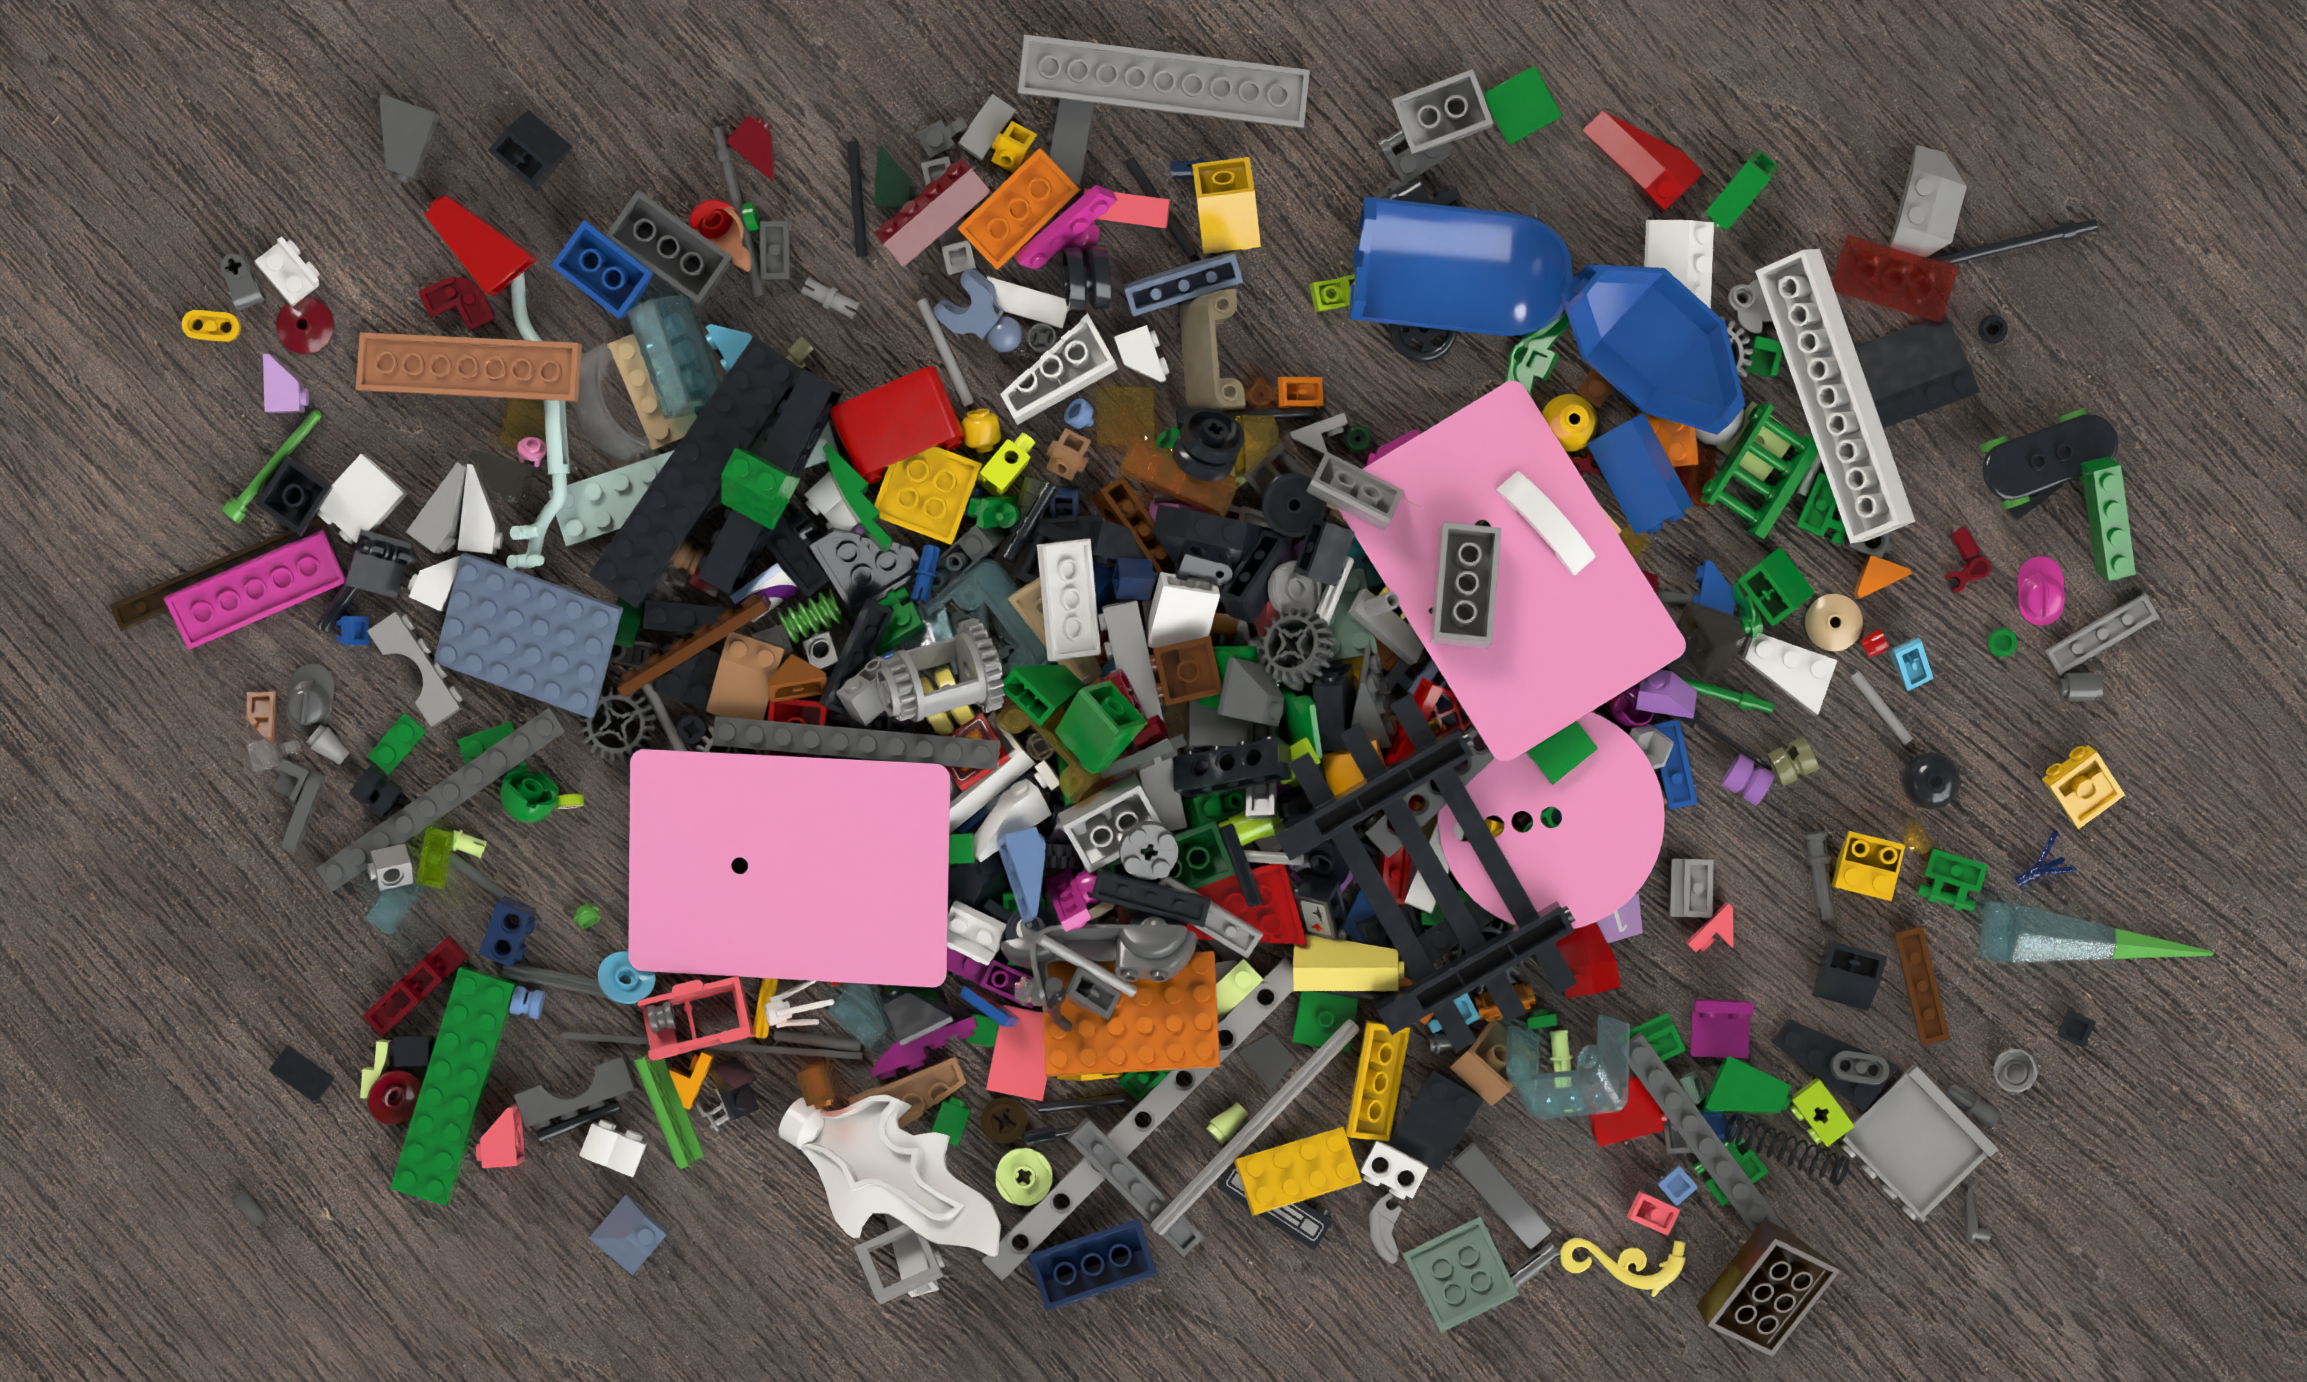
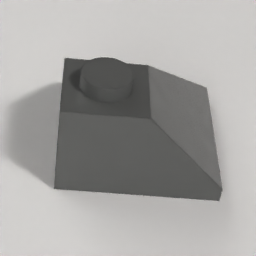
M1229 657L1217 714L1279 727L1280 718L1283 714L1284 697L1273 676L1266 673V666Z

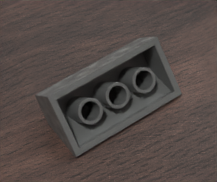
M639 190L635 192L606 234L608 238L639 262L701 306L705 304L719 284L732 259L731 255Z

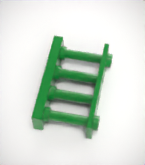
M1766 403L1755 406L1750 412L1748 425L1714 479H1710L1703 487L1702 494L1704 495L1700 499L1704 504L1712 506L1716 500L1720 501L1747 519L1750 526L1746 531L1761 539H1765L1819 453L1812 434L1807 433L1806 436L1800 437L1771 418L1770 414L1775 407ZM1763 426L1795 447L1794 450L1796 452L1790 461L1785 462L1754 441ZM1747 451L1779 471L1780 478L1775 486H1769L1739 466ZM1732 475L1764 496L1765 502L1760 510L1754 511L1723 490Z

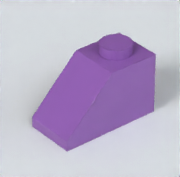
M1659 669L1640 681L1636 709L1693 718L1697 691L1672 671Z

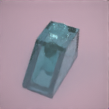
M413 877V884L386 889L365 920L388 935L395 934L426 885Z

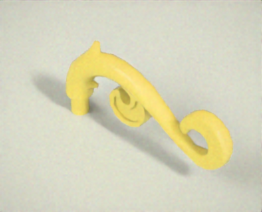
M1575 1237L1565 1242L1560 1250V1261L1567 1271L1581 1273L1589 1268L1592 1259L1587 1257L1583 1262H1576L1572 1257V1253L1577 1247L1587 1248L1615 1278L1634 1288L1652 1289L1651 1296L1655 1297L1660 1290L1674 1281L1681 1273L1686 1257L1683 1256L1686 1243L1675 1240L1672 1254H1669L1667 1261L1659 1264V1267L1663 1269L1656 1274L1647 1276L1636 1275L1628 1270V1265L1631 1263H1635L1636 1271L1638 1272L1646 1266V1255L1639 1248L1631 1247L1624 1249L1616 1263L1598 1246L1583 1238Z

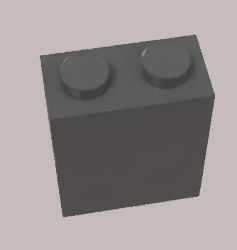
M1198 699L1186 701L1184 739L1187 745L1184 746V753L1188 751L1205 752L1210 751V748L1214 746L1231 747L1236 746L1237 742L1247 741V720L1217 714L1218 708L1199 705ZM1235 761L1231 764L1230 769L1234 766Z

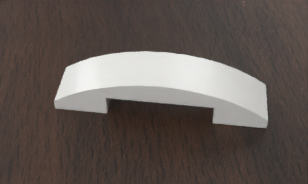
M1519 471L1515 472L1496 489L1515 512L1518 511L1555 551L1556 558L1573 576L1579 573L1596 557L1568 519Z

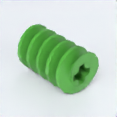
M829 588V598H826L821 592L818 593V603L809 597L807 608L801 602H798V612H795L790 606L787 607V617H784L778 611L779 618L787 635L795 643L800 642L799 633L805 638H809L810 628L816 633L821 632L820 623L827 629L831 628V618L837 624L842 623V611L831 588Z

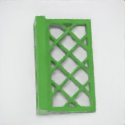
M646 1055L634 1060L677 1167H680V1169L685 1168L693 1161L704 1157V1151L687 1109L683 1107L669 1073L670 1068L666 1058L653 1061Z

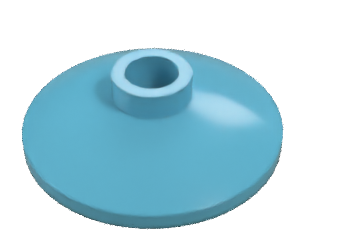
M628 951L616 952L606 957L601 963L598 970V983L601 990L610 999L619 1003L633 1004L650 995L655 985V972L635 969L629 962ZM626 980L629 982V984H623L620 981Z

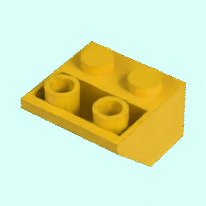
M1848 831L1837 858L1831 886L1892 901L1906 845Z

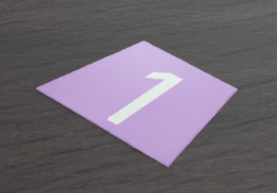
M1639 893L1635 894L1627 903L1611 915L1597 921L1607 943L1643 933Z

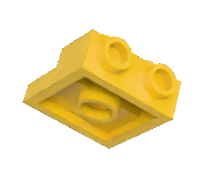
M2089 745L2073 749L2069 754L2070 759L2063 764L2056 763L2046 770L2047 776L2042 778L2055 801L2061 805L2073 825L2078 829L2125 796L2098 752Z

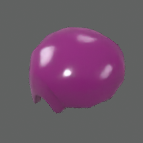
M1633 685L1610 700V713L1621 726L1629 728L1640 727L1649 723L1654 715V712L1636 709L1639 690L1637 685Z

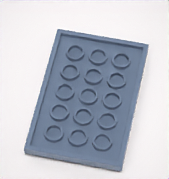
M464 553L460 557L433 663L439 662L444 667L592 718L595 715L623 608Z

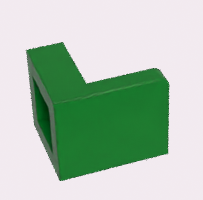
M1759 336L1754 337L1751 346L1753 353L1748 358V360L1752 361V365L1747 366L1746 371L1769 378L1777 377L1783 353L1780 341Z

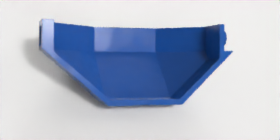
M1588 264L1560 294L1581 358L1640 411L1718 435L1732 423L1745 406L1725 321L1667 269Z

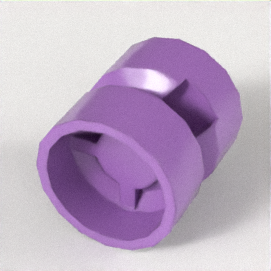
M1739 754L1725 774L1721 786L1733 793L1741 791L1742 797L1746 801L1757 806L1772 784L1775 774L1761 766L1754 768V761Z

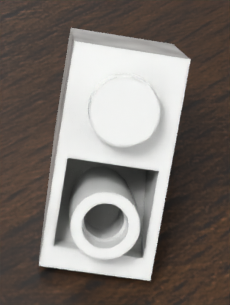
M1146 325L1114 337L1125 367L1159 383L1166 382L1165 375L1170 372L1165 358L1159 359L1155 348L1159 347L1160 344L1155 330L1149 331Z

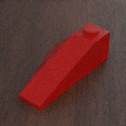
M1604 110L1582 130L1661 213L1703 174L1702 170L1684 152Z
M1596 922L1574 928V932L1555 942L1578 982L1563 991L1566 999L1596 994L1621 987L1616 958Z

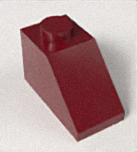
M748 115L726 142L772 182L776 175L773 137L768 132L771 127L759 116L754 120Z

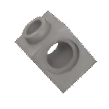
M405 844L370 851L372 863L367 864L368 873L371 881L376 880L379 891L413 884L412 866Z

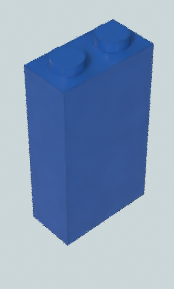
M1644 413L1587 443L1589 450L1636 535L1645 530L1650 535L1664 527L1662 521L1669 519L1670 523H1673L1686 516L1684 510L1692 506L1693 503Z

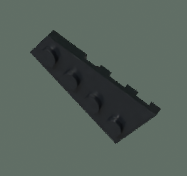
M1790 1019L1786 1020L1771 1040L1774 1045L1864 1112L1899 1067V1065L1887 1061L1889 1075L1884 1082L1877 1085L1842 1081L1834 1077L1830 1070V1062L1834 1055L1842 1051L1871 1053ZM1844 1061L1840 1063L1841 1070L1845 1072L1848 1070V1064ZM1873 1066L1868 1068L1871 1076L1876 1074V1069Z

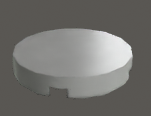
M1289 561L1278 565L1271 573L1268 581V595L1272 606L1279 614L1282 612L1286 616L1289 615L1290 608H1296L1299 611L1301 608H1306L1311 613L1315 611L1314 609L1322 598L1321 582L1293 572L1297 561Z

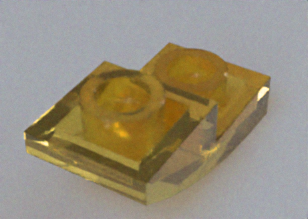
M1915 818L1907 823V827L1902 829L1905 834L1902 840L1911 853L1915 851L1917 855H1923L1930 850L1933 842L1919 819Z

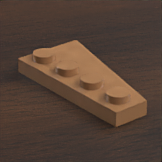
M952 1055L849 1097V1103L852 1105L869 1096L889 1095L908 1103L912 1107L898 1119L899 1128L902 1129L911 1121H915L933 1105H937L966 1084V1078L956 1055Z

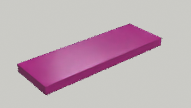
M321 529L164 597V601L188 650L342 585L345 583L346 575L324 529Z

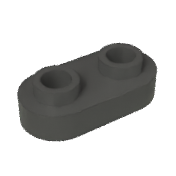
M1842 1051L1834 1055L1830 1062L1832 1074L1842 1081L1877 1085L1884 1082L1889 1075L1887 1061L1877 1055ZM1842 1061L1848 1064L1846 1072L1840 1068ZM1869 1066L1875 1067V1076L1869 1074Z

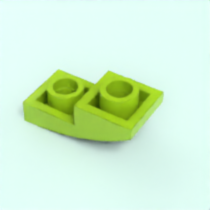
M1355 275L1309 284L1315 312L1349 306L1351 284L1354 285Z

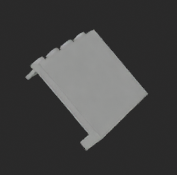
M1912 1065L1853 1122L1855 1127L1840 1137L1844 1142L1841 1148L1852 1159L1857 1155L1864 1162L1861 1168L1872 1179L1878 1176L1885 1183L1881 1188L1893 1200L1898 1197L1905 1204L1901 1209L1913 1221L1918 1217L1923 1222L1927 1220L1925 1216L1987 1156L1991 1157L1999 1150L1915 1065Z

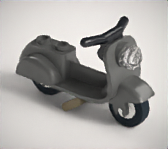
M1103 901L1089 910L1092 919L1088 920L1083 927L1076 930L1071 929L1065 932L1062 925H1056L1052 915L1042 907H1038V915L1028 924H1023L1020 912L1017 910L1007 921L1005 928L1007 941L1002 942L1000 946L1002 953L1009 961L1020 967L1032 968L1033 979H1027L1026 976H1022L1021 981L1015 983V999L1020 1000L1021 1005L1024 1006L1027 1003H1032L1033 1006H1042L1044 1013L1049 1012L1050 1019L1065 1032H1069L1072 1029V1023L1061 1014V1003L1065 1000L1062 982L1056 977L1049 979L1047 964L1053 961L1067 960L1038 945L1036 941L1040 934L1043 933L1090 961H1116V976L1128 982H1134L1139 979L1164 982L1169 978H1173L1191 959L1195 951L1197 935L1193 931H1187V928L1179 925L1177 920L1143 911L1136 913L1130 925H1118V920L1114 916L1100 923L1096 919L1114 908V904Z

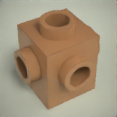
M1065 428L1059 441L1053 440L1046 453V456L1050 457L1046 469L1072 481L1077 471L1083 473L1090 459L1085 454L1091 440Z

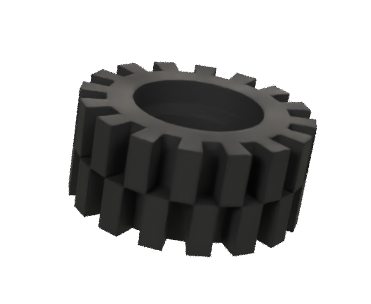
M1045 843L1044 867L1083 868V862L1073 844Z

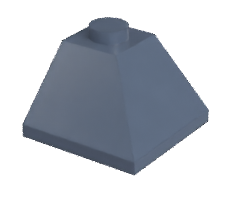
M626 1194L589 1239L633 1275L668 1235L670 1230Z

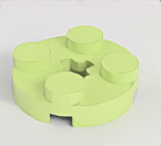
M1030 1147L1017 1148L1005 1154L996 1170V1186L999 1193L1005 1200L1017 1205L1030 1206L1040 1202L1048 1194L1053 1182L1050 1162L1041 1152ZM1020 1169L1025 1172L1029 1170L1032 1173L1029 1177L1031 1181L1029 1184H1026L1024 1181L1019 1183L1016 1180L1019 1177L1018 1171Z

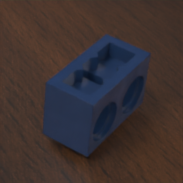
M507 896L502 897L494 909L479 955L509 967L516 961H521L528 946L524 944L527 934H532L537 919L533 918L536 908ZM510 913L516 914L519 917L520 925H515L510 921ZM500 940L509 942L511 951L502 949Z

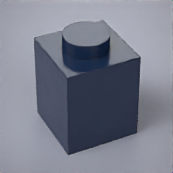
M1117 558L1112 576L1115 598L1150 600L1152 590L1156 589L1158 583V573L1153 570L1151 559Z

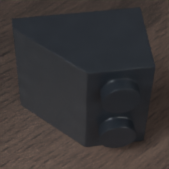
M286 456L256 505L302 536L333 487L323 475L303 461Z

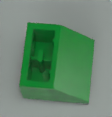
M1778 547L1734 581V583L1739 582V588L1745 597L1751 595L1754 609L1758 611L1768 627L1775 626L1815 593L1781 547Z

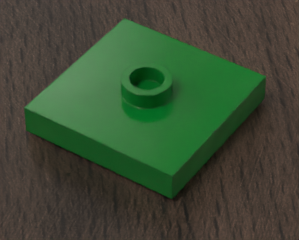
M1301 991L1292 1042L1322 1047L1348 1019L1355 1022L1358 999L1314 991ZM1351 1040L1340 1051L1349 1052Z

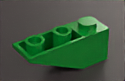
M1246 788L1198 796L1181 801L1187 824L1185 830L1215 820V822L1221 821L1246 810Z

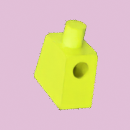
M1023 432L1014 443L1007 439L981 470L977 483L993 496H1003L1027 466L1030 460V456L1027 453L1035 445V441ZM1012 458L1015 463L1010 464L1005 459Z

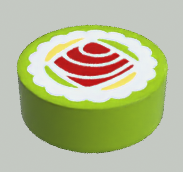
M580 793L557 796L559 799L556 809L585 806L584 795Z

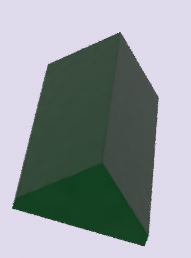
M1215 820L1173 835L1178 845V857L1168 875L1195 890L1235 874ZM1150 844L1146 849H1141V852L1145 854V857H1150L1151 854H1155L1156 850ZM1120 857L1107 864L1111 872L1134 877L1125 870ZM1157 878V879H1154V880H1146V881L1153 882V883H1158V881L1160 880V878ZM1124 907L1127 916L1139 911Z

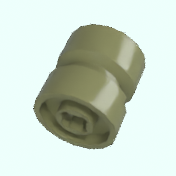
M1804 736L1789 742L1787 749L1779 747L1766 754L1772 771L1782 787L1797 781L1799 774L1807 776L1819 770L1815 755Z

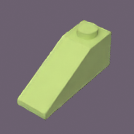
M1244 957L1216 984L1218 1021L1264 980Z

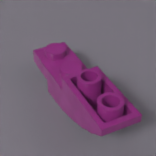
M947 947V970L1032 1009V997H1028L1027 1000L1026 993L1027 982L1028 985H1032V976L1012 966H1007L1006 963L995 958L992 959L989 965H985Z
M970 1017L951 1025L946 1024L902 1046L897 1041L877 1061L870 1071L871 1076H880V1079L884 1080L897 1075L896 1069L907 1066L909 1071L923 1066V1059L929 1058L926 1046L930 1045L931 1050L948 1045L946 1039L957 1035L959 1041L975 1035L973 1029L979 1027L976 1017Z

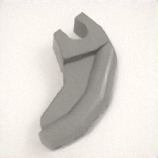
M1388 1192L1378 1199L1370 1211L1369 1227L1370 1239L1378 1254L1390 1264H1394L1398 1260L1399 1251L1392 1231L1402 1208L1400 1205L1394 1209L1386 1207V1202L1393 1198V1195Z

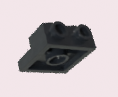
M675 637L673 642L668 640L662 655L669 652V646L681 638ZM707 648L703 649L652 680L651 683L656 685L654 691L706 710L722 654Z

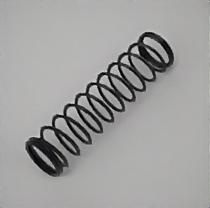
M1735 1113L1729 1120L1724 1136L1725 1141L1728 1143L1735 1140V1146L1739 1145L1745 1126L1752 1121L1753 1130L1746 1142V1150L1752 1145L1756 1129L1762 1125L1764 1133L1757 1145L1756 1154L1761 1152L1766 1134L1770 1130H1774V1139L1768 1148L1767 1158H1770L1774 1151L1776 1139L1781 1134H1784L1785 1141L1777 1156L1778 1163L1781 1162L1785 1154L1788 1141L1794 1138L1795 1147L1789 1156L1788 1167L1794 1162L1798 1146L1805 1142L1806 1150L1798 1164V1171L1803 1169L1808 1151L1814 1146L1816 1147V1155L1810 1164L1809 1175L1813 1174L1819 1154L1822 1151H1826L1827 1159L1821 1167L1819 1179L1824 1177L1829 1159L1833 1155L1837 1156V1163L1831 1172L1830 1184L1833 1183V1185L1839 1186L1848 1173L1850 1166L1849 1157L1842 1156L1840 1158L1837 1152L1829 1155L1827 1148L1819 1150L1817 1144H1812L1808 1147L1806 1140L1803 1139L1798 1142L1795 1135L1787 1139L1785 1131L1777 1134L1774 1127L1766 1130L1764 1123L1756 1126L1754 1119H1749L1745 1122L1743 1114ZM1735 1121H1736L1734 1130H1733V1132H1732V1134H1731L1732 1127H1733V1125H1734V1123H1735ZM1844 1163V1167H1843L1842 1173H1841L1840 1177L1838 1178V1174H1839L1840 1168H1841L1842 1164Z

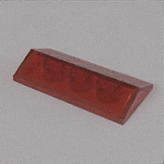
M1847 234L1836 263L1832 285L1837 293L1941 323L1959 267Z

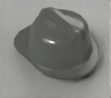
M306 664L298 668L290 679L286 700V716L290 724L299 731L311 733L320 724L325 726L329 722L332 713L335 682L331 673L325 667L318 664Z

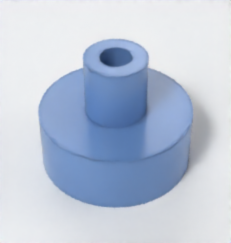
M1076 399L1066 409L1064 420L1074 429H1080L1084 426L1091 427L1095 421L1092 417L1093 407L1084 399Z

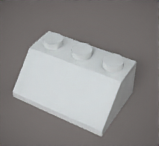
M1646 220L1644 267L1667 269L1710 309L1714 222Z

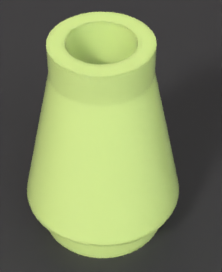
M1236 1102L1232 1107L1210 1120V1125L1206 1130L1217 1142L1223 1145L1226 1141L1230 1142L1243 1120L1249 1114Z

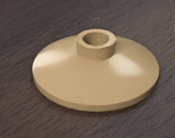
M1827 594L1819 597L1810 605L1805 616V629L1809 639L1817 647L1827 651L1847 649L1857 641L1863 627V618L1859 607L1853 600L1841 594ZM1833 617H1837L1840 620V625L1837 628H1833L1830 625V620Z

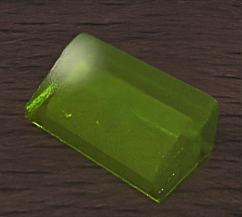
M435 826L426 827L416 884L445 889L454 832Z

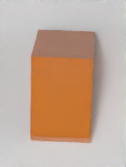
M1278 377L1279 408L1324 406L1322 377Z
M1868 555L1853 595L1855 599L1867 596L1911 575V570L1876 556Z

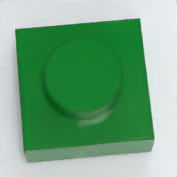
M1548 1008L1531 1010V1015L1525 1016L1528 1030L1557 1025L1556 1014L1554 1012L1548 1013Z

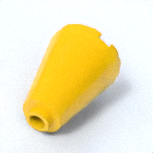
M1564 394L1557 396L1545 406L1542 412L1552 432L1567 452L1577 451L1586 447L1587 443L1591 442L1596 435L1598 428L1597 413L1591 403L1579 395ZM1570 415L1577 419L1576 425L1569 422Z

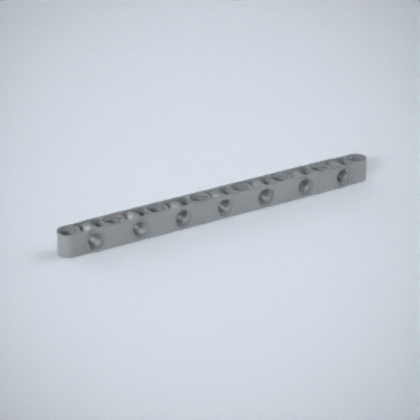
M1286 957L1281 959L1263 977L1264 980L1218 1022L1219 1031L1225 1029L1233 1034V1040L1228 1045L1219 1043L1220 1063L1294 990L1293 964ZM1270 989L1274 993V999L1271 1003L1262 1004L1258 1001L1257 995L1260 990ZM1216 1067L1171 1070L1105 1136L1127 1157ZM1183 1070L1190 1072L1192 1075L1191 1083L1186 1086L1180 1085L1176 1081L1177 1073ZM1142 1111L1149 1113L1152 1119L1150 1124L1147 1126L1138 1125L1135 1121L1137 1113ZM1084 1156L1048 1192L1044 1199L1038 1202L999 1241L998 1255L991 1257L986 1254L981 1261L1003 1281L1105 1177ZM1059 1193L1066 1194L1070 1199L1069 1205L1064 1208L1056 1206L1053 1200L1055 1195ZM1018 1234L1027 1236L1029 1240L1028 1246L1022 1249L1017 1248L1013 1244L1014 1236Z

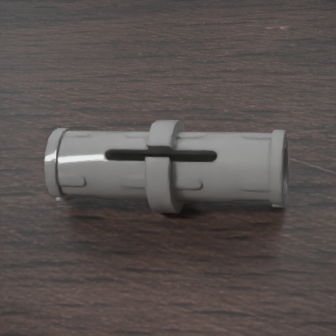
M808 277L805 285L815 289V291L803 287L801 290L802 295L822 303L823 307L828 310L832 308L850 319L854 318L856 312L848 309L846 306L858 310L860 302H856L838 293V289L834 287L830 289Z

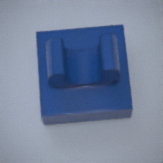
M341 616V620L336 622L337 626H341V636L336 637V640L341 642V645H369V634L367 632L369 630V616Z

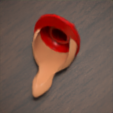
M719 199L705 200L698 204L690 215V227L731 255V260L735 266L749 272L751 270V255L742 245L744 227L737 210L731 204Z

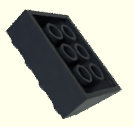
M1946 313L1854 347L1882 428L1980 393L1971 366Z

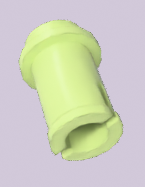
M460 829V831H453L448 846L452 847L453 851L458 849L481 859L487 841L464 834L463 830Z

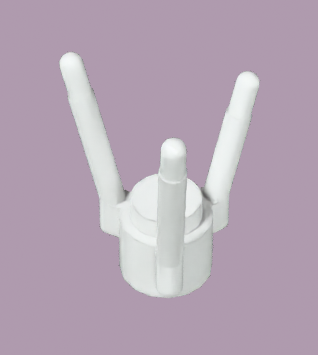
M807 980L780 995L769 997L770 1003L764 1004V1009L769 1026L776 1025V1028L784 1026L818 1025V1019H787L792 1018V1014L833 1005L835 1001L830 999L790 1008L788 1001H782L816 982Z

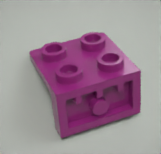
M1692 998L1690 1055L1693 1057L1726 1058L1731 1056L1733 1058H1748L1750 1014L1754 1012V1003L1748 1000Z

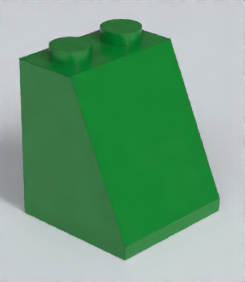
M735 448L722 472L721 503L774 530L800 478L752 452Z
M1109 680L1081 688L1057 726L1055 733L1061 738L1063 746L1071 750L1079 759L1080 765L1091 774L1107 770L1148 722Z

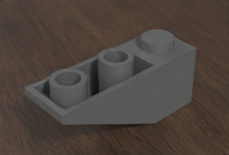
M975 524L939 557L935 571L937 578L933 579L931 588L937 597L943 594L1006 539L1007 536L999 526L980 528Z

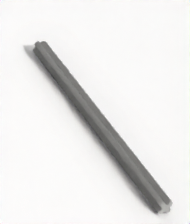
M1348 1019L1151 1223V1228L1158 1235H1163L1359 1032L1360 1028L1352 1020Z

